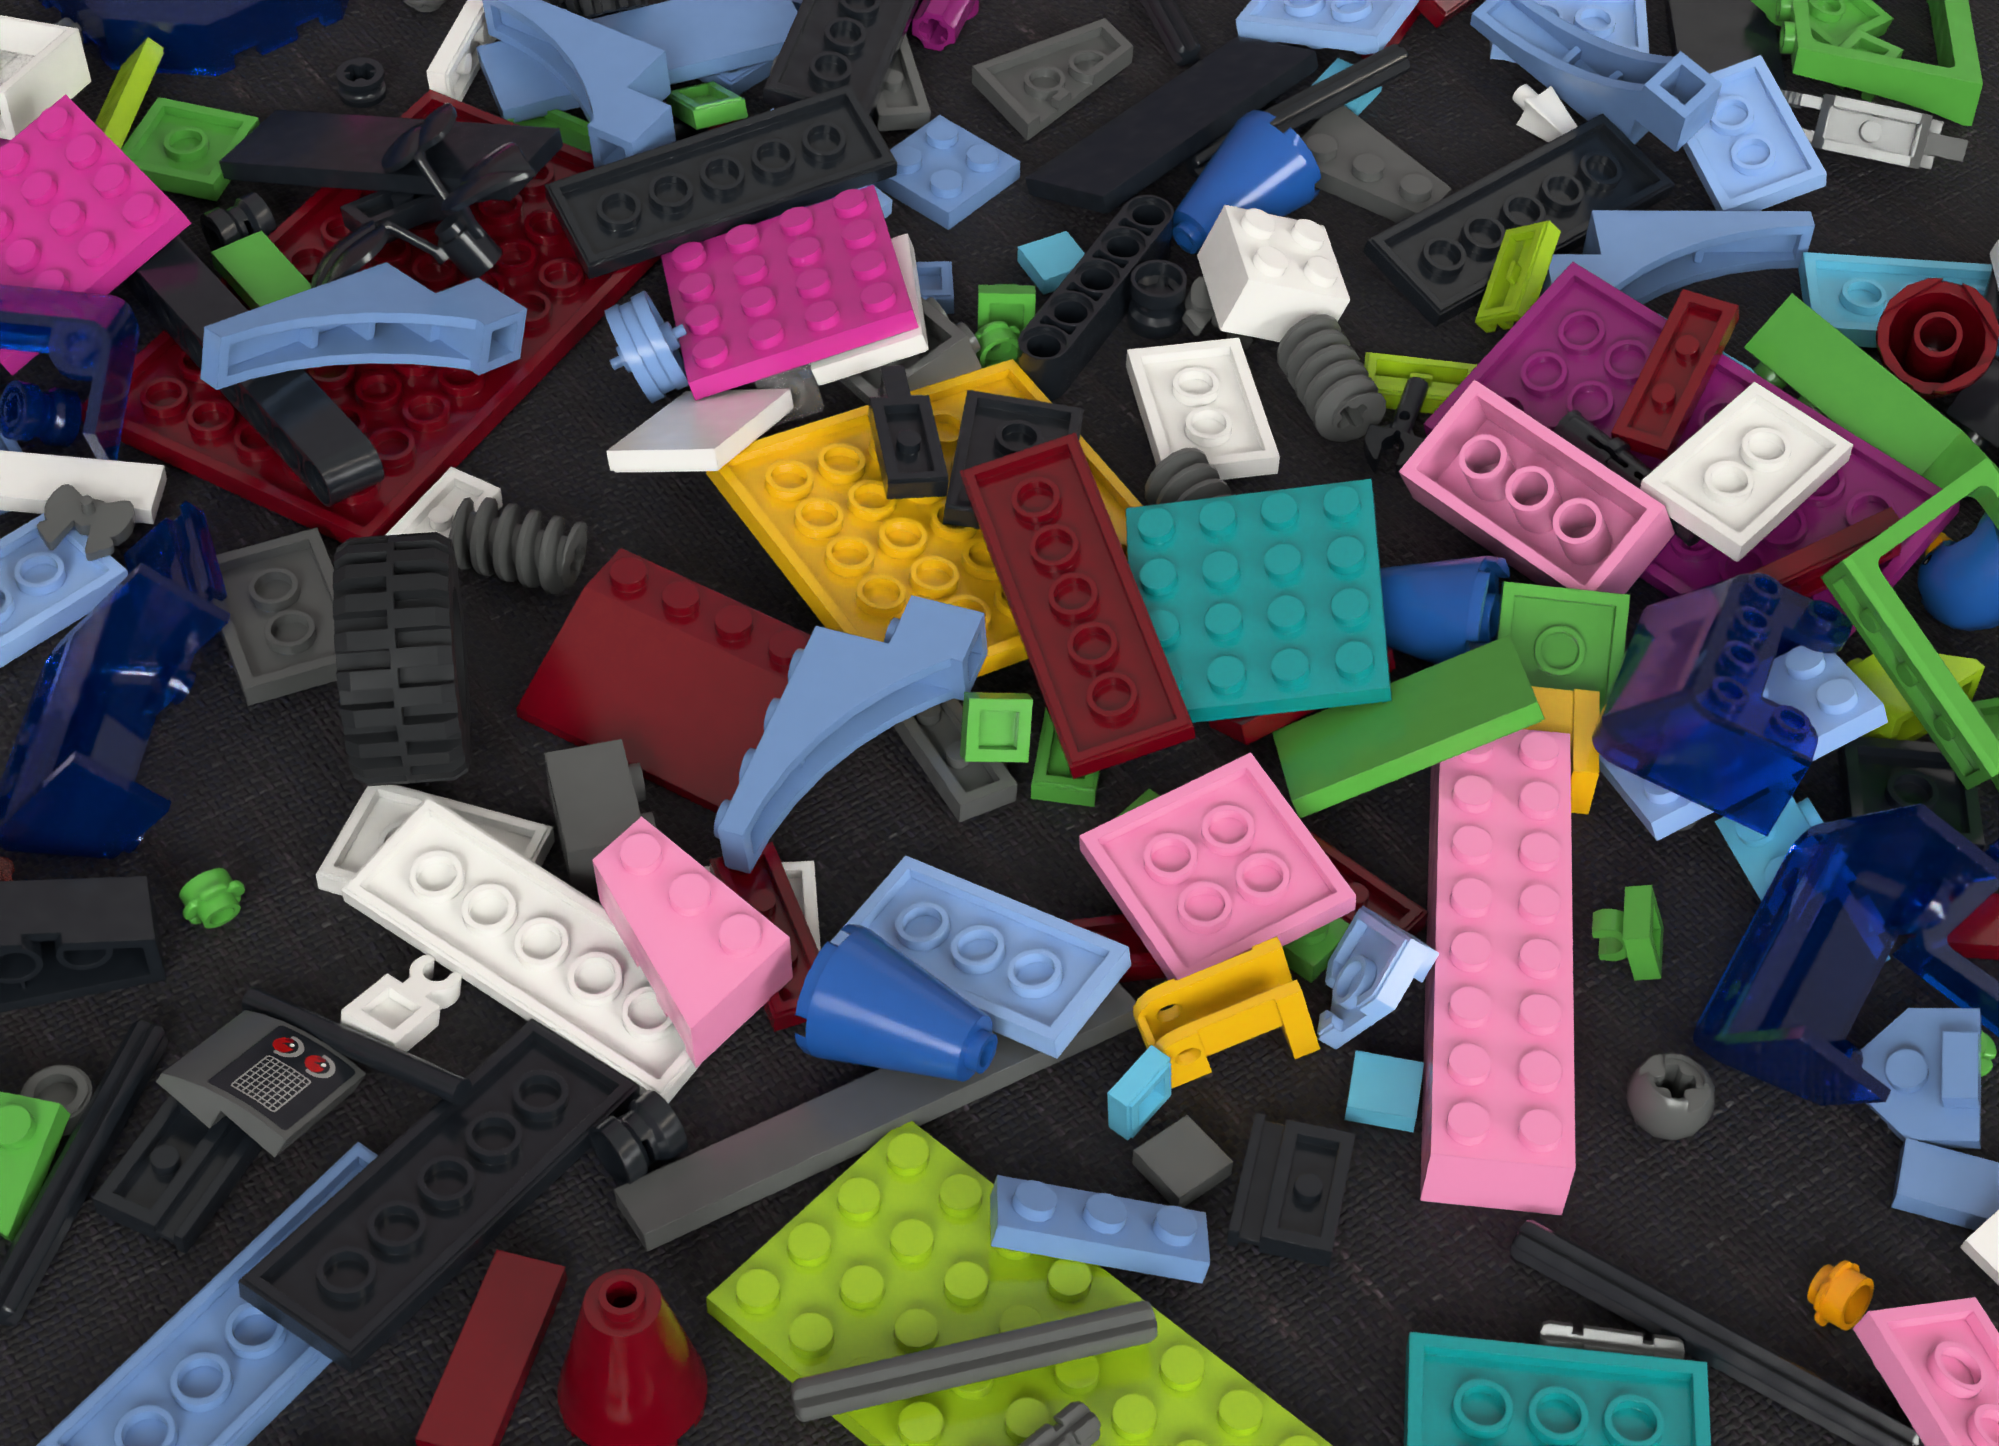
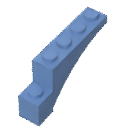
M482 0L488 34L516 47L542 64L564 84L579 103L589 121L587 127L595 168L676 142L671 105L662 102L671 94L666 50L543 0Z
M1486 0L1471 15L1470 25L1544 86L1547 88L1552 86L1558 97L1583 118L1589 121L1604 114L1634 145L1650 131L1676 152L1712 119L1722 84L1682 51L1675 57L1643 53L1616 45L1563 20L1534 0Z
M1592 210L1583 254H1553L1539 297L1572 262H1575L1641 304H1645L1665 293L1684 286L1729 274L1766 269L1799 268L1803 252H1808L1815 228L1811 211Z
M385 262L205 326L200 379L218 390L250 379L286 371L367 363L450 367L471 370L475 374L481 375L520 359L527 308L479 278L434 293Z
M911 595L901 618H893L890 621L884 642L815 626L805 649L798 648L793 654L788 670V684L781 699L773 698L767 708L764 719V734L757 748H749L743 757L739 772V785L732 800L725 799L717 811L714 822V836L720 839L725 866L750 874L769 839L796 803L827 772L857 748L895 724L951 699L964 701V692H971L988 653L984 613Z

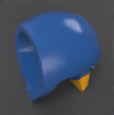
M1986 512L1980 519L1976 530L1970 536L1958 542L1953 541L1941 532L1926 549L1925 558L1919 565L1917 580L1922 604L1927 612L1937 621L1953 629L1975 631L1990 629L1999 625V530Z

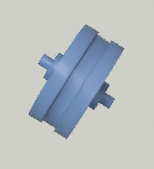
M642 291L630 297L631 301L621 306L616 304L604 310L610 329L618 344L616 350L619 356L609 361L614 370L624 366L628 373L632 372L648 400L654 403L666 397L665 393L675 388L680 390L689 385L684 362L678 350L681 347L678 338L686 335L687 331L683 324L672 328L668 321L664 323L646 291Z

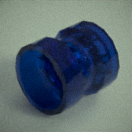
M19 380L11 381L6 386L0 399V431L5 438L26 442L35 437L39 438L45 445L64 448L74 442L79 432L82 408L77 392L61 387H51L47 391H43L34 383Z

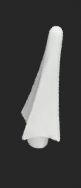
M1524 84L1513 94V101L1524 110L1517 122V126L1546 142H1550L1578 127L1552 86L1538 95L1528 84Z

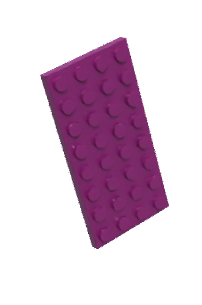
M1572 262L1424 423L1425 434L1428 436L1475 379L1553 432L1566 414L1573 410H1578L1584 418L1612 438L1611 431L1667 319L1575 262ZM1722 354L1675 451L1753 382H1756L1852 443L1853 448L1849 461L1738 562L1703 539L1695 545L1688 547L1681 538L1674 534L1641 574L1640 578L1766 662L1818 636L1836 653L1856 631V628L1829 589L1743 629L1732 632L1722 615L1721 586L1891 506L1899 519H1902L1941 491L1942 488ZM1630 450L1632 455L1652 470L1663 462V460ZM1960 501L1901 543V553L1899 556L1879 565L1882 574L1892 588L1958 514Z

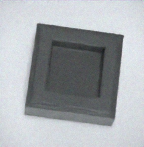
M1188 1115L1133 1150L1132 1164L1171 1205L1182 1208L1232 1174L1233 1161Z

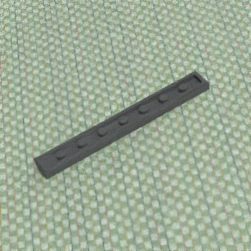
M1118 982L1058 1059L992 1031L998 1038L997 1049L992 1062L983 1073L975 1072L965 1082L882 1068L646 1174L631 1184L626 1183L615 1188L614 1193L617 1206L648 1252L869 1150L889 1131L911 1121L921 1126L1136 1027L1137 1024L1133 1016V1006L1136 1001Z

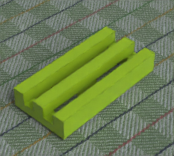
M1550 220L1506 230L1475 323L1486 333L1495 332L1497 324L1503 330L1511 329L1514 321L1517 322L1538 300L1561 233Z
M1366 352L1364 366L1369 373V377L1373 379L1378 387V393H1381L1386 400L1387 409L1397 408L1409 378L1420 377L1429 386L1420 412L1431 414L1437 410L1477 366V364L1372 352Z

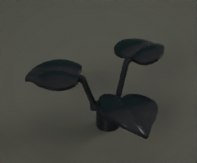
M451 103L443 104L430 113L424 122L415 124L401 134L387 149L381 161L383 169L387 173H393L414 159L443 203L441 210L448 216L435 229L434 233L439 238L437 246L391 221H385L378 226L373 220H370L346 234L323 255L314 271L311 289L355 273L381 251L389 236H396L432 255L440 265L450 259L468 280L482 276L497 263L503 251L477 222L469 205L511 184L530 177H536L535 171L527 162L520 147L513 142H509L496 148L470 167L462 176L460 186L449 194L426 160V150L443 140L449 134L456 121V109Z

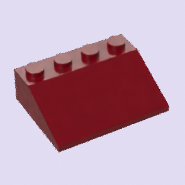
M620 548L582 590L516 707L517 717L579 747L622 739L628 765L640 763L643 778L717 813L725 799L732 800L739 785V772L743 757L749 748H757L764 734V719L767 708L773 698L781 699L788 684V670L793 654L798 648L805 649L811 635Z

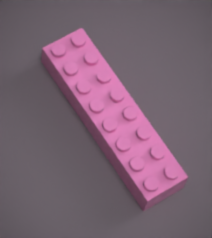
M1522 729L1431 767L1426 944L1439 952V955L1429 970L1425 982L1420 1201L1562 1216L1576 1169L1570 734Z

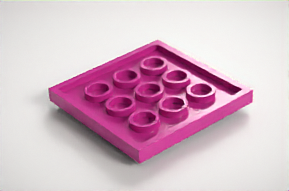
M66 94L51 107L44 110L37 119L12 140L0 147V363L12 376L191 224L183 212Z
M874 185L862 189L845 190L836 195L835 198L807 207H794L788 209L780 216L753 225H739L732 228L728 233L702 242H687L678 246L674 251L661 255L676 326L683 324L687 331L686 335L679 338L688 384L695 401L919 328Z

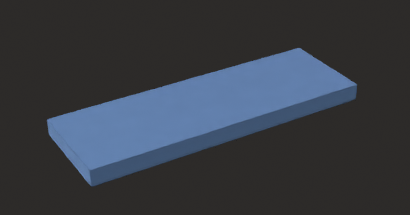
M670 0L590 20L666 50L670 85L774 60L782 49L797 15V10L792 0ZM503 41L476 47L480 66L503 119L514 118L515 123L548 115L547 111L554 109L566 111L580 107L579 103L557 77L542 64L516 47Z
M357 1142L36 1446H247L332 1360L242 1299L239 1295L238 1281L378 1155L360 1142Z

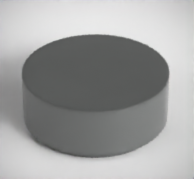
M53 1065L41 1069L26 1081L21 1091V1096L61 1103L71 1115L62 1136L72 1134L94 1094L88 1075L81 1069L70 1065Z

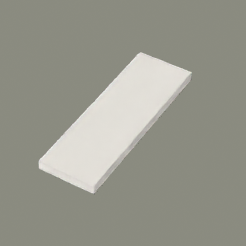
M427 796L341 889L346 903L424 954L433 956L436 962L450 971L459 972L462 974V979L525 1020L530 1021L534 1019L640 1085V1095L648 1090H653L661 1095L669 1104L697 1070L686 1052L685 1044L669 1016H665L657 1002L656 993L641 967H637L603 906L432 797Z

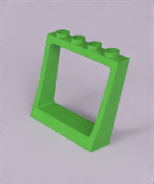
M1777 0L1776 21H1783L1780 31L1779 50L1781 54H1791L1793 74L1902 102L1963 126H1972L1983 86L1969 0H1926L1930 10L1938 66L1821 43L1812 36L1808 0Z
M1988 457L1821 576L1829 591L1967 790L1999 774V740L1992 733L1884 577L1878 562L1883 555L1965 497L1976 499L1999 530V472Z

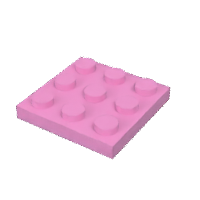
M1251 752L1079 835L1081 853L1168 980L1174 978L1176 981L1250 951L1252 946L1274 937H1278L1283 947L1354 911L1356 907V894Z

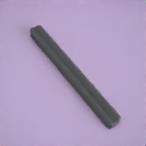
M1143 1300L795 1380L791 1385L790 1392L793 1409L798 1420L806 1422L1150 1343L1158 1335L1157 1321L1151 1304Z

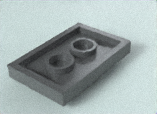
M318 528L197 560L201 580L248 706L337 681L333 619L334 568Z

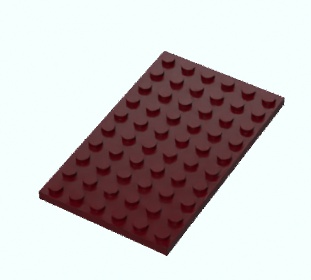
M431 89L399 117L425 119L438 107L445 103H451L457 112V122L518 125ZM563 143V147L536 174V177H533L512 201L488 200L469 205L477 222L503 251L497 263L478 278L527 308L520 359L481 375H477L471 370L415 364L367 363L303 369L369 439L378 453L384 469L383 481L331 507L325 506L219 389H214L200 379L201 369L165 330L79 406L83 425L310 529L318 528L319 533L341 543L354 537L384 536L450 467L456 468L605 315L604 310L614 306L661 258V255L590 280L588 279L545 194V184L595 168L592 154ZM322 187L267 237L311 284L314 271L323 255L338 240L351 232L345 227L340 207L376 191ZM441 221L423 223L408 231L437 246L439 238L434 232ZM400 238L386 243L374 258L355 272L357 273L387 262L434 293L470 281L450 259L440 265L432 255ZM222 277L220 281L250 311L251 308Z

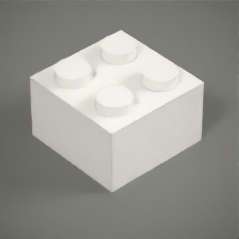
M1224 205L1197 254L1220 331L1280 342L1291 327L1310 316L1327 314L1334 317L1338 322L1350 302V297L1325 226L1308 219L1295 220L1271 215L1256 208L1243 209Z

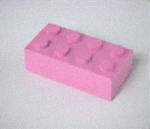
M1475 379L1399 470V474L1413 499L1495 556L1505 558L1508 565L1537 585L1626 594L1675 534L1666 507Z

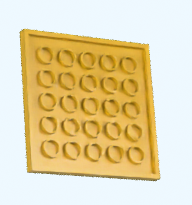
M1013 359L910 391L911 395H929L948 473V488L967 390L1052 403ZM869 405L755 440L718 471H706V475L825 628L884 642L890 621L893 618H901L911 595L984 613L988 653L977 677L1028 659L980 529L943 524L947 496L886 499L868 418ZM1080 435L1079 442L1128 562L1126 508L1143 505Z

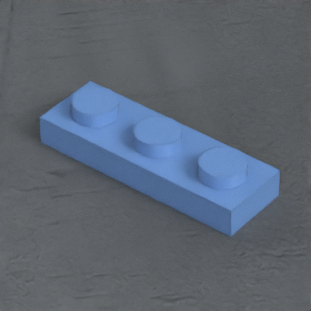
M1001 1175L996 1177L990 1195L992 1247L1203 1283L1210 1266L1206 1212L1184 1209L1174 1205L1167 1206L1117 1197L1107 1193H1095L1045 1184L1035 1180H1023Z

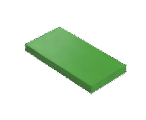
M1510 635L1390 683L1392 701L1328 708L1272 732L1290 798L1299 818H1304L1542 722L1545 718Z

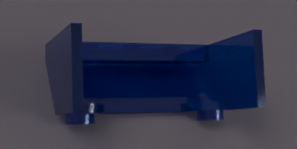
M0 284V349L49 353L55 368L62 375L70 379L92 381L83 435L97 459L117 461L140 332L139 324L132 308L123 299L112 295Z
M140 563L57 644L39 674L0 782L1 848L11 852L113 859L122 851L131 853L135 850L146 831L169 811L171 804L170 800L135 782L156 716L170 702L178 705L187 696L196 677V673L190 670L195 653L228 624L230 613Z
M1922 803L1812 826L1794 842L1786 854L1697 1022L1693 1034L1694 1044L1724 1065L1820 1106L1886 1102L1891 1089L1862 1068V1051L1845 1039L1898 936L1935 927L1942 921L1949 910V896L1954 886L1998 879L1999 863Z

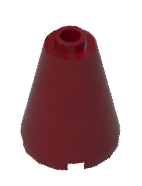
M1927 278L1907 285L1889 300L1879 319L1876 331V346L1883 366L1924 400L1942 397L1971 386L1987 372L1995 358L1999 339V324L1993 308L1975 288L1964 283L1960 285L1942 281L1943 278Z
M616 1269L606 1272L595 1279L585 1293L559 1376L557 1397L564 1426L573 1437L575 1434L590 1446H678L677 1439L686 1433L693 1424L696 1427L704 1415L708 1384L702 1359L652 1278L634 1269Z

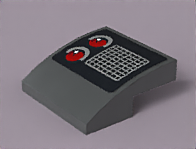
M244 1010L162 1072L156 1082L208 1128H211L223 1117L227 1116L275 1158L357 1089L366 1073L345 1056L307 1032L273 1017Z

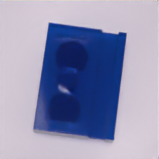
M187 501L179 506L181 510L179 517L174 521L166 517L124 553L145 640L163 650L186 631L191 630L200 619L208 614L206 605L215 598L222 602L228 597L204 511Z

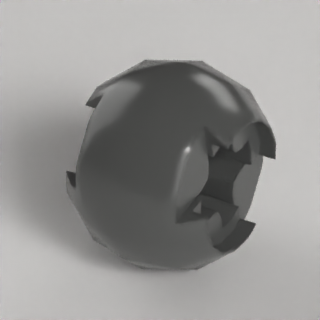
M1673 1052L1649 1056L1634 1070L1629 1078L1626 1094L1627 1108L1635 1124L1653 1137L1666 1140L1687 1138L1693 1136L1701 1129L1714 1112L1715 1086L1706 1068L1689 1056Z

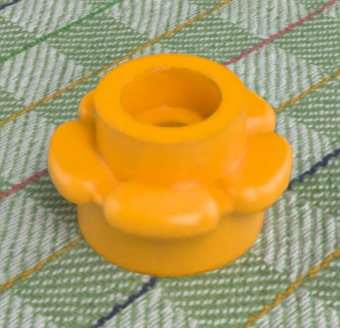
M1848 1260L1841 1261L1835 1267L1830 1264L1823 1266L1814 1276L1807 1294L1808 1302L1813 1304L1816 1311L1814 1314L1816 1323L1824 1327L1830 1322L1845 1331L1853 1328L1863 1317L1871 1302L1874 1282L1871 1278L1860 1273L1858 1264L1851 1263Z

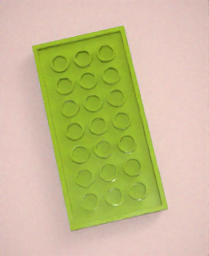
M911 1121L889 1131L713 1290L706 1297L707 1313L793 1383L795 1380L1126 1305L1143 1301V1299L1099 1265L992 1247L990 1195L994 1184ZM1154 1307L1152 1309L1157 1321L1158 1335L1150 1343L832 1415L834 1419L867 1446H1018L1044 1424L1054 1426L1056 1422L1053 1417L1071 1402L1080 1401L1097 1416L1101 1423L1099 1439L1091 1446H1333Z

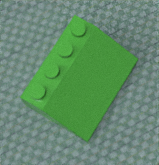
M1793 293L1790 294L1744 346L1759 361V364L1753 369L1758 376L1781 390L1788 385L1800 395L1797 400L1942 489L1988 457L1959 427ZM1989 458V460L1992 462V464L1994 465V467L1996 468V470L1999 472V468H1998V467L1996 466V464Z

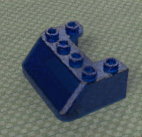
M1763 573L1741 574L1650 604L1643 610L1633 629L1593 731V745L1597 752L1613 765L1760 834L1768 836L1810 767L1818 744L1817 732L1809 718L1802 711L1792 706L1780 705L1762 696L1775 658L1800 645L1816 652L1837 653L1842 650L1849 639L1853 624L1847 615L1841 613L1832 604L1803 596L1782 586L1775 578Z

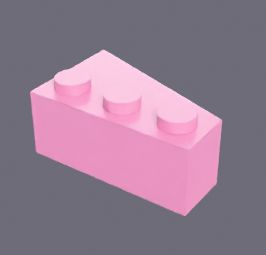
M642 816L592 860L599 901L637 967H641L656 993L657 1002L665 1016H669L678 1031L695 1068L706 1060L767 1003L777 991L782 989L793 978L790 937Z

